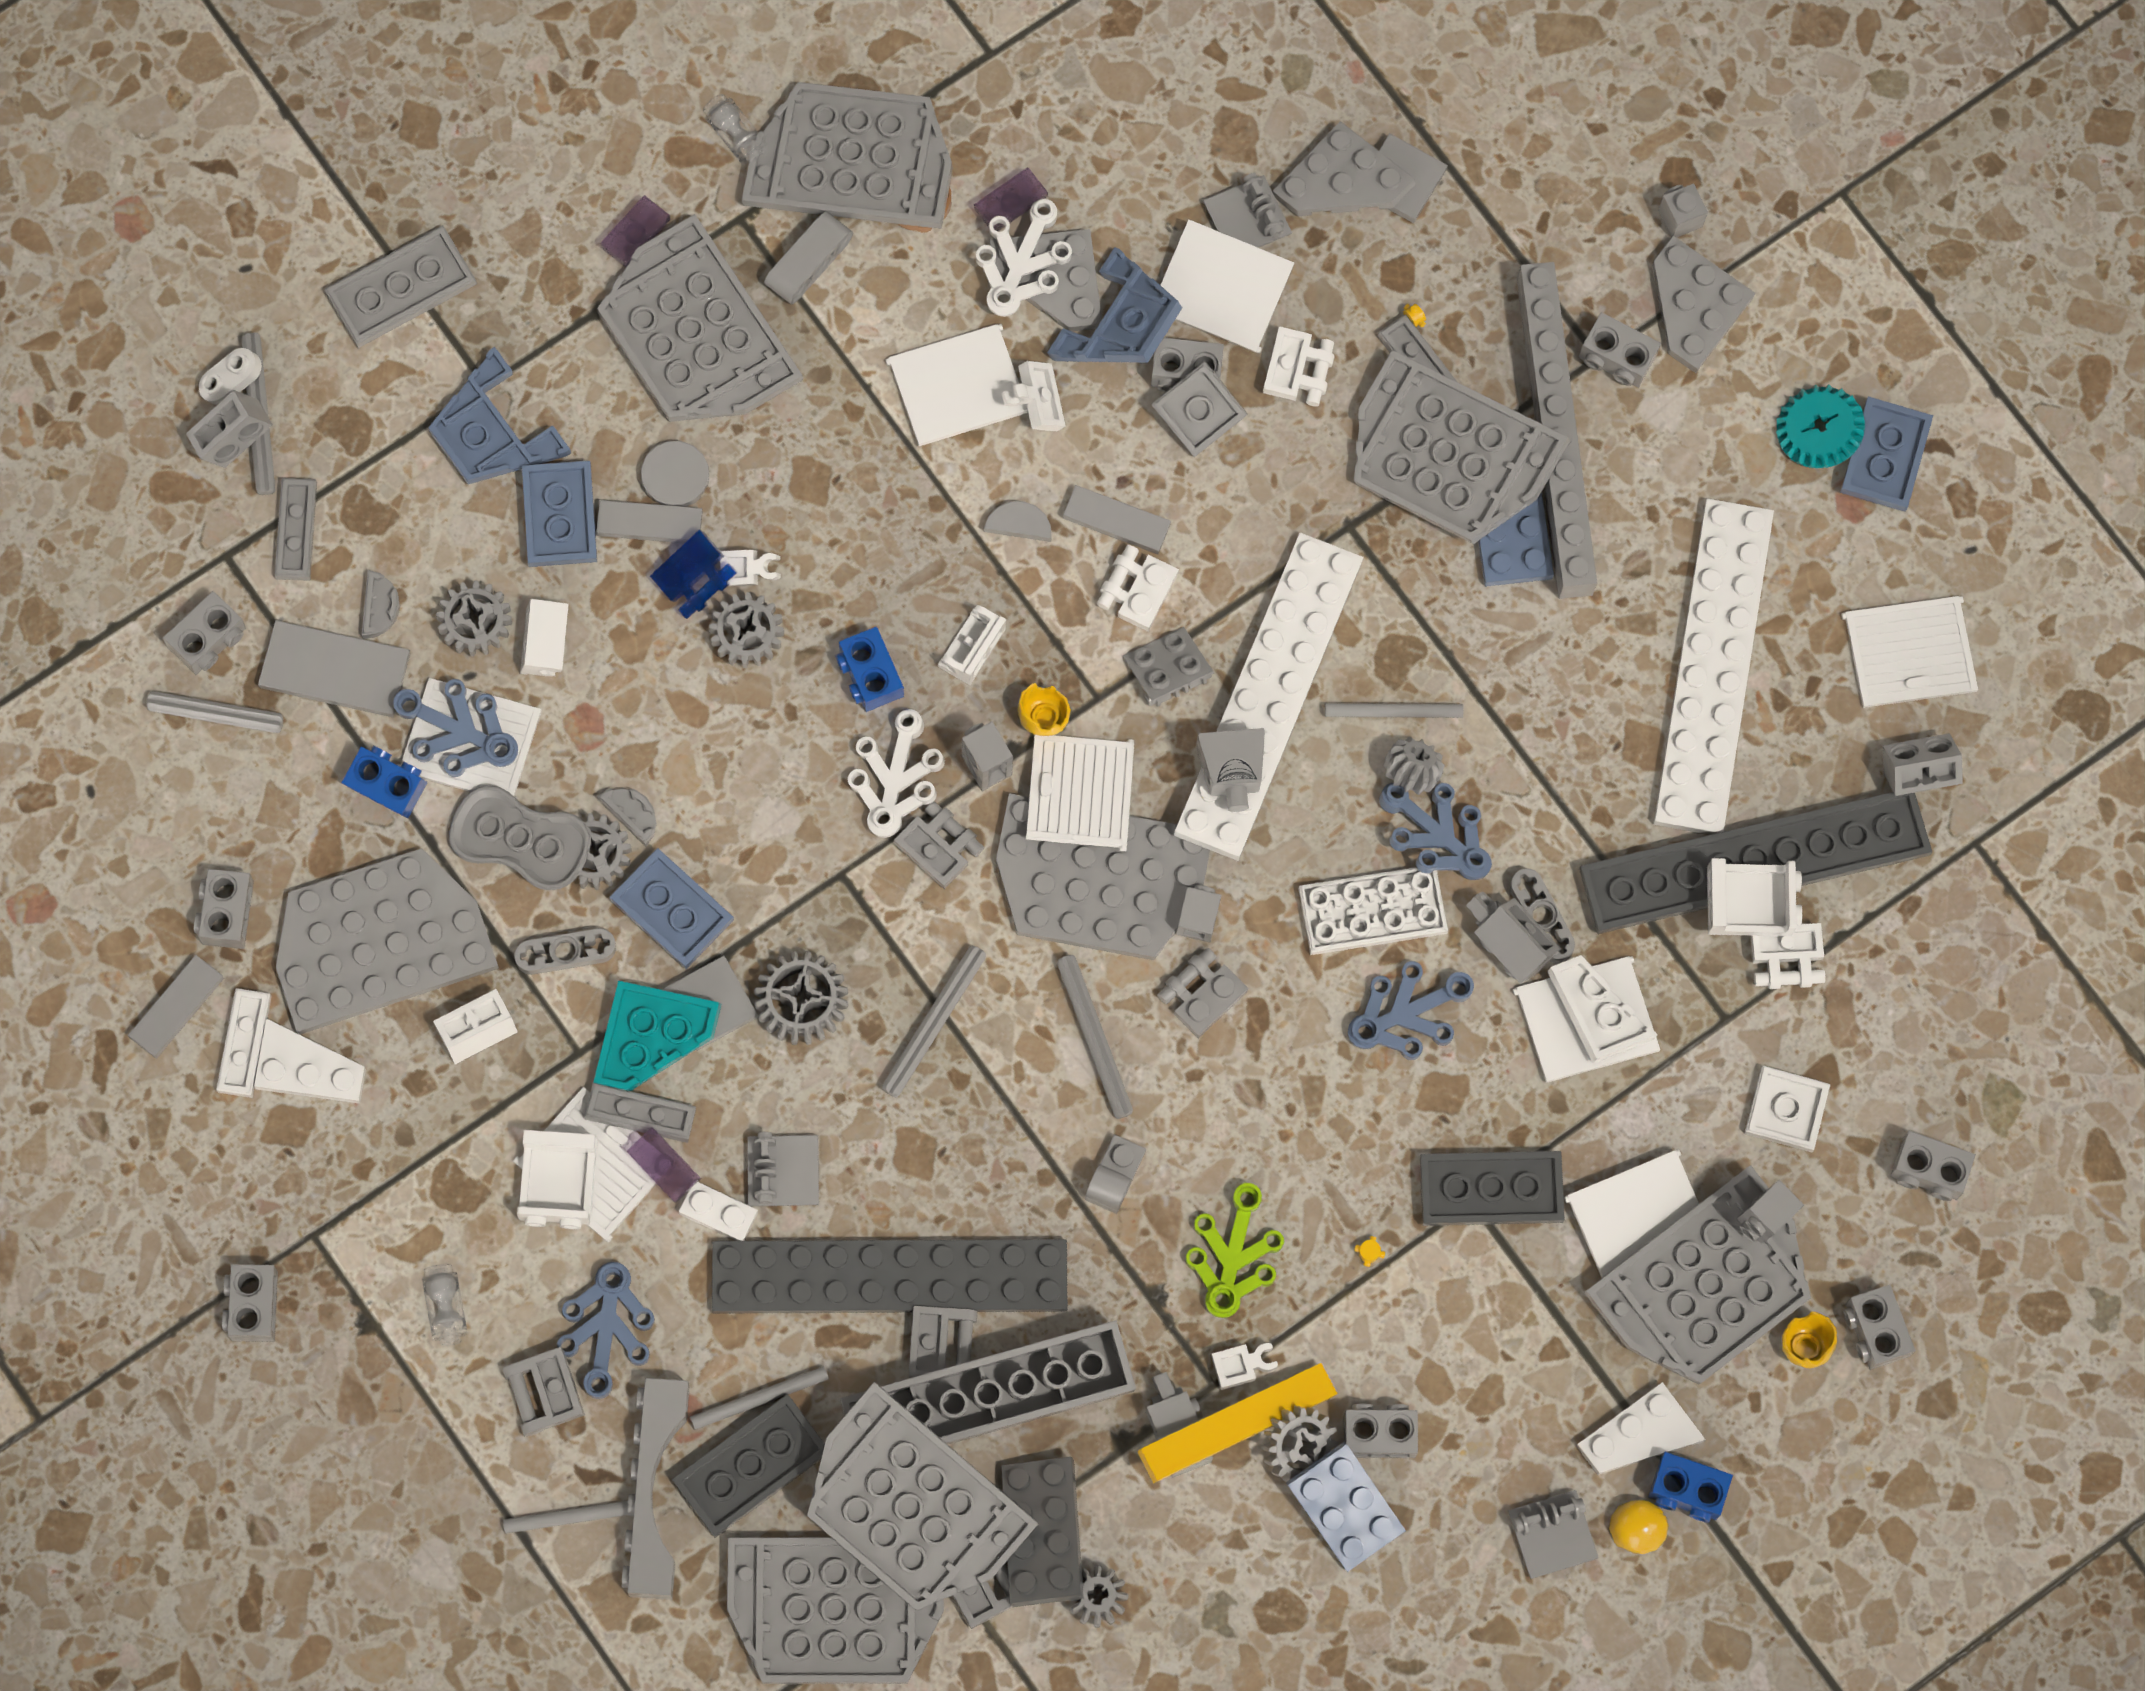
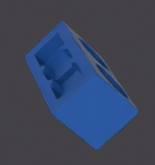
M877 626L839 641L840 653L836 654L835 657L843 674L848 672L853 684L849 685V689L856 705L862 703L865 711L868 712L904 697V686ZM857 650H866L871 654L870 658L866 661H857L852 655ZM872 680H878L884 684V687L878 692H872L866 688V684Z
M374 745L371 751L361 746L341 783L408 819L428 783L419 777L422 771L407 762H403L401 767L390 762L389 760L392 755ZM371 763H377L379 773L376 778L365 780L363 775L365 767ZM407 779L409 782L408 792L403 796H396L394 794L395 783L398 780Z
M1664 1452L1660 1457L1648 1498L1656 1500L1655 1505L1660 1508L1675 1511L1676 1507L1690 1511L1689 1517L1709 1523L1710 1519L1717 1520L1721 1516L1733 1475ZM1667 1475L1677 1477L1681 1482V1490L1678 1492L1667 1490L1664 1486V1477ZM1700 1487L1712 1489L1715 1494L1714 1503L1706 1504L1702 1502L1698 1497V1489Z

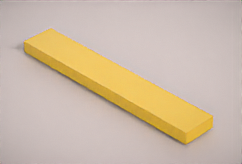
M1319 1363L1153 1442L1137 1452L1153 1483H1156L1273 1427L1270 1420L1274 1418L1281 1421L1283 1419L1281 1411L1284 1409L1293 1413L1294 1406H1300L1306 1410L1308 1407L1312 1408L1335 1397L1338 1393L1322 1363Z

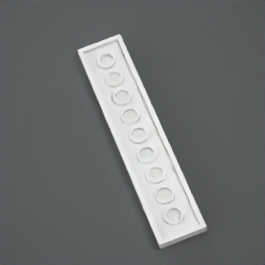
M1708 498L1705 501L1653 825L1707 835L1724 832L1774 510Z
M1299 533L1217 729V732L1264 728L1263 767L1260 790L1256 793H1247L1249 805L1247 810L1230 812L1228 811L1226 795H1210L1201 767L1175 829L1174 836L1239 861L1363 561L1362 556Z

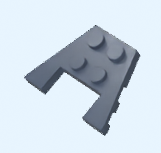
M1114 247L1099 272L1104 279L1124 285L1091 338L1066 329L1061 330L1047 352L1052 360L1065 362L1148 363L1182 310V306L1176 298L1153 278L1151 279L1119 248Z
M495 347L490 349L486 354V359L478 369H474L470 374L467 383L457 395L451 398L428 427L433 438L468 485L521 470L522 465L542 464L571 454L570 448L554 426H551L526 444H522L487 397L486 392L513 375L512 369Z

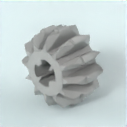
M1410 736L1406 740L1398 739L1385 757L1384 767L1387 769L1385 776L1394 779L1393 786H1402L1405 792L1413 790L1418 795L1423 791L1430 792L1443 774L1445 766L1441 762L1443 755L1434 752L1435 746L1424 744L1423 739L1419 742Z
M1100 1565L1095 1566L1094 1577H1091L1085 1568L1082 1569L1084 1599L1070 1600L1079 1601L1070 1608V1612L1077 1614L1083 1610L1084 1613L1080 1619L1082 1624H1086L1089 1617L1094 1616L1095 1628H1100L1101 1616H1104L1107 1623L1112 1625L1115 1619L1111 1610L1120 1615H1123L1125 1608L1115 1601L1123 1602L1128 1600V1593L1116 1592L1125 1585V1581L1119 1579L1112 1583L1111 1580L1115 1574L1113 1569L1107 1572L1106 1577H1101L1102 1569ZM1095 1588L1102 1589V1595L1104 1593L1107 1594V1598L1102 1599L1101 1605L1093 1604V1598L1090 1601L1087 1595H1092Z

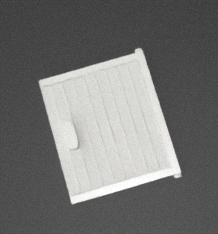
M1188 220L1161 286L1176 298L1182 306V310L1175 320L1260 354L1262 347H1259L1293 269L1294 262Z
M995 324L885 359L887 366L891 365L919 446L1028 413L1027 404L1017 406L1004 405L1002 392L1014 391L1013 385L1019 384L1001 334L1003 330L1002 324Z
M1962 596L1842 613V620L1846 619L1863 708L1978 691L1961 603L1964 602Z
M429 678L423 694L422 704L458 721L452 701L448 699L445 693L446 682ZM454 685L450 688L449 693L457 696L461 693L462 687ZM466 688L465 699L475 729L489 736L484 716L478 713L475 706L476 699L486 693ZM493 696L497 702L496 714L502 732L510 734L518 744L517 758L506 767H496L489 762H485L465 769V772L459 777L449 776L443 766L444 760L453 754L461 757L481 749L471 743L437 753L429 762L423 763L418 761L413 754V746L417 741H430L451 734L418 717L415 719L402 762L397 765L401 767L403 762H407L422 771L419 776L420 778L471 792L483 786H497L510 792L515 797L542 710ZM484 700L480 708L487 711L492 708L493 703L490 700ZM499 745L495 749V754L503 756L507 753L508 748L505 745ZM421 746L418 749L419 756H426L430 752L428 746ZM452 761L448 769L450 771H457L461 763L459 761Z
M1035 735L1026 839L1120 848V851H1126L1134 740L1129 739L1127 742L1056 735Z
M1633 956L1592 966L1610 985V990L1624 1004L1627 1002L1635 1011L1634 1015L1646 1027L1650 1026L1653 1029L1632 963H1634ZM1551 978L1513 989L1514 996L1518 995L1546 1083L1660 1051L1657 1038L1652 1041L1593 1064Z
M583 1087L544 1131L595 1134L597 1147L591 1219L588 1226L609 1243L613 1238L611 1236L612 1233L673 1166V1162L636 1131L585 1120L591 1093ZM524 1154L520 1158L517 1156L513 1160L521 1169H523Z
M1679 1149L1564 1197L1565 1202L1571 1205L1602 1278L1699 1205L1679 1159V1156H1681Z

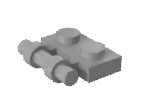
M934 801L925 809V812L933 820L927 825L917 816L894 839V844L945 889L968 866V861L960 853L967 849L977 857L985 847L976 840L977 835L969 828L965 830L953 819L954 814L947 808L942 809ZM943 828L956 839L951 845L937 834Z
M1206 948L1199 956L1195 954L1187 961L1188 966L1177 977L1171 976L1165 982L1166 987L1157 994L1159 999L1166 1005L1174 997L1182 1003L1174 1011V1015L1198 1039L1249 990L1225 964L1215 973L1209 969L1208 965L1217 958L1209 948ZM1199 976L1205 983L1191 994L1185 987Z

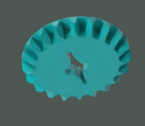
M1829 384L1826 387L1814 385L1807 390L1801 388L1797 395L1794 397L1790 396L1785 406H1781V412L1777 418L1776 433L1782 450L1791 460L1809 468H1828L1844 462L1859 448L1865 433V418L1861 406L1856 402L1853 395L1850 396L1842 388L1836 389ZM1816 419H1821L1822 422L1829 421L1825 425V431L1820 432L1818 428L1812 430L1815 427L1814 421Z

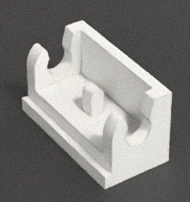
M537 599L530 600L526 608L520 674L555 676L556 672L562 671L568 614L567 603Z
M976 605L947 652L939 661L938 667L966 684L971 685L1005 632L1006 619L1001 616L999 617L980 605Z
M497 989L433 1021L454 1064L517 1033L512 1017Z

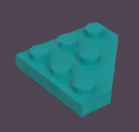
M618 981L593 1083L626 1091H632L714 1039L722 1004Z

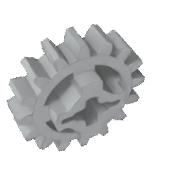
M474 581L473 587L468 589L465 583L462 582L460 583L461 591L459 593L452 589L448 590L451 598L450 601L442 599L440 601V606L445 612L436 613L437 620L442 622L438 626L440 635L447 634L444 639L447 646L456 642L455 648L459 654L465 648H468L471 657L475 656L476 649H481L487 655L489 654V645L492 644L496 648L501 647L498 639L499 636L505 638L509 636V632L504 626L512 625L511 616L505 615L511 611L509 603H502L504 595L501 591L493 595L491 584H488L483 590L480 589L479 582ZM475 599H482L488 603L483 604ZM462 603L459 612L453 614L455 609ZM470 608L473 609L474 614L479 618V629L476 628L475 623L470 619ZM495 624L492 631L486 634L490 625ZM467 634L469 636L474 637L475 639L466 638L461 635Z
M750 592L746 593L745 600H740L734 594L732 595V604L729 605L725 601L720 602L722 613L717 611L712 613L713 620L717 623L709 624L710 633L716 634L711 638L712 646H720L718 649V656L720 658L727 654L729 655V664L732 666L736 663L737 659L742 660L743 668H747L750 660H754L757 666H761L762 656L771 660L773 658L771 648H781V641L776 637L784 636V628L778 626L783 622L782 615H773L776 611L775 604L771 603L764 606L765 600L762 595L756 601H753ZM747 610V611H745V612H742V613H739V614H735V613H737V612ZM762 616L767 620L770 632L767 631L766 627L761 626ZM752 623L753 632L747 631L746 634L741 637V629L746 630L747 627L750 626ZM724 629L727 630V633L733 635L732 644L726 640ZM758 646V648H755V649H752V650H747V649H749V648Z
M588 813L585 824L591 834L590 847L593 846L596 850H599V855L594 857L589 853L583 868L586 867L596 872L581 870L575 880L577 878L580 879V887L582 889H585L588 882H593L595 890H599L601 881H605L610 887L613 885L611 878L613 875L620 878L624 876L620 866H630V858L624 854L632 852L631 844L623 843L628 839L627 832L617 833L620 828L617 820L608 825L606 815L603 814L599 821H594L593 814ZM591 831H600V832H603V833H605V834L601 836V835L592 833ZM615 849H617L616 857L609 866L607 863L609 855L615 853Z
M1294 1406L1293 1413L1284 1409L1281 1411L1283 1418L1281 1421L1274 1418L1270 1420L1275 1427L1274 1430L1264 1431V1435L1270 1438L1269 1443L1262 1445L1263 1450L1270 1452V1455L1264 1462L1274 1466L1271 1473L1279 1477L1283 1476V1481H1289L1329 1453L1331 1448L1339 1445L1338 1441L1332 1440L1330 1437L1337 1430L1333 1426L1326 1425L1329 1417L1322 1414L1318 1415V1410L1308 1407L1305 1410L1303 1407ZM1307 1422L1314 1428L1308 1429L1302 1426L1301 1423ZM1289 1461L1298 1464L1300 1468H1292L1287 1463Z

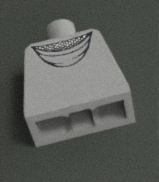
M1264 728L1198 733L1196 749L1211 796L1226 795L1228 811L1230 812L1247 810L1249 808L1247 793H1256L1260 790L1263 767Z

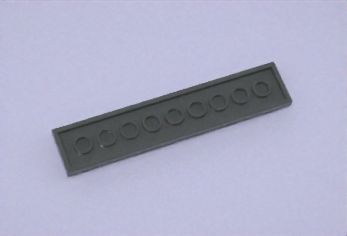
M1894 792L1585 864L1581 865L1579 870L1597 934H1602L1707 909V867L1712 858L1726 859V864L1786 865L1787 861H1795L1796 871H1801V886L1927 857L1932 854V848L1915 793L1895 796Z
M1067 1239L713 1241V1314L913 1313L914 1306L970 1309L977 1312H1067L1068 1310Z

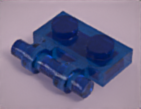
M698 530L657 568L650 577L672 602H676L683 595L686 597L687 601L678 610L688 619L696 611L701 612L707 606L706 602L718 590H725L730 585L728 581L737 574V571L730 563H727L720 571L715 565L724 555L704 531ZM706 574L710 580L696 591L693 585Z

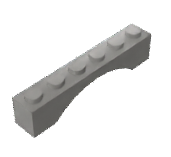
M645 1378V1387H638L636 1407L637 1409H643L642 1423H635L634 1444L640 1445L639 1459L632 1458L631 1480H637L636 1494H629L628 1516H634L633 1530H626L625 1551L631 1552L630 1566H623L622 1587L628 1588L629 1597L673 1600L675 1561L664 1546L656 1528L653 1514V1486L656 1470L663 1452L674 1435L687 1422L690 1389L688 1381Z

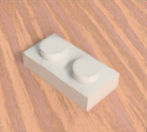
M695 1180L679 1210V1215L735 1241H745L758 1214L757 1209Z

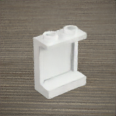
M1712 858L1707 867L1708 935L1792 936L1796 927L1802 924V905H1796V892L1801 891L1802 876L1801 871H1796L1795 861H1787L1786 865L1726 864V859Z
M524 1130L520 1204L517 1207L519 1220L525 1221V1225L531 1227H545L546 1222L560 1223V1227L565 1229H581L582 1224L590 1225L597 1147L595 1134Z

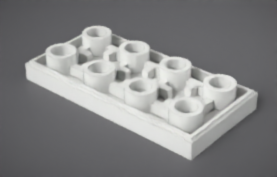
M1416 867L1301 885L1298 888L1310 955L1448 933L1437 870L1426 874L1419 871Z

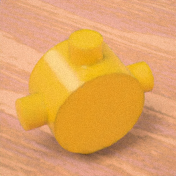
M1406 304L1404 306L1403 314L1407 315L1415 327L1419 325L1422 328L1426 325L1424 322L1426 321L1425 314L1417 304L1412 306Z
M1370 1236L1369 1240L1364 1241L1361 1245L1356 1244L1354 1251L1359 1252L1361 1260L1364 1261L1363 1265L1366 1267H1370V1264L1377 1261L1379 1257H1385V1251H1381L1380 1245L1376 1242L1377 1238L1374 1236Z

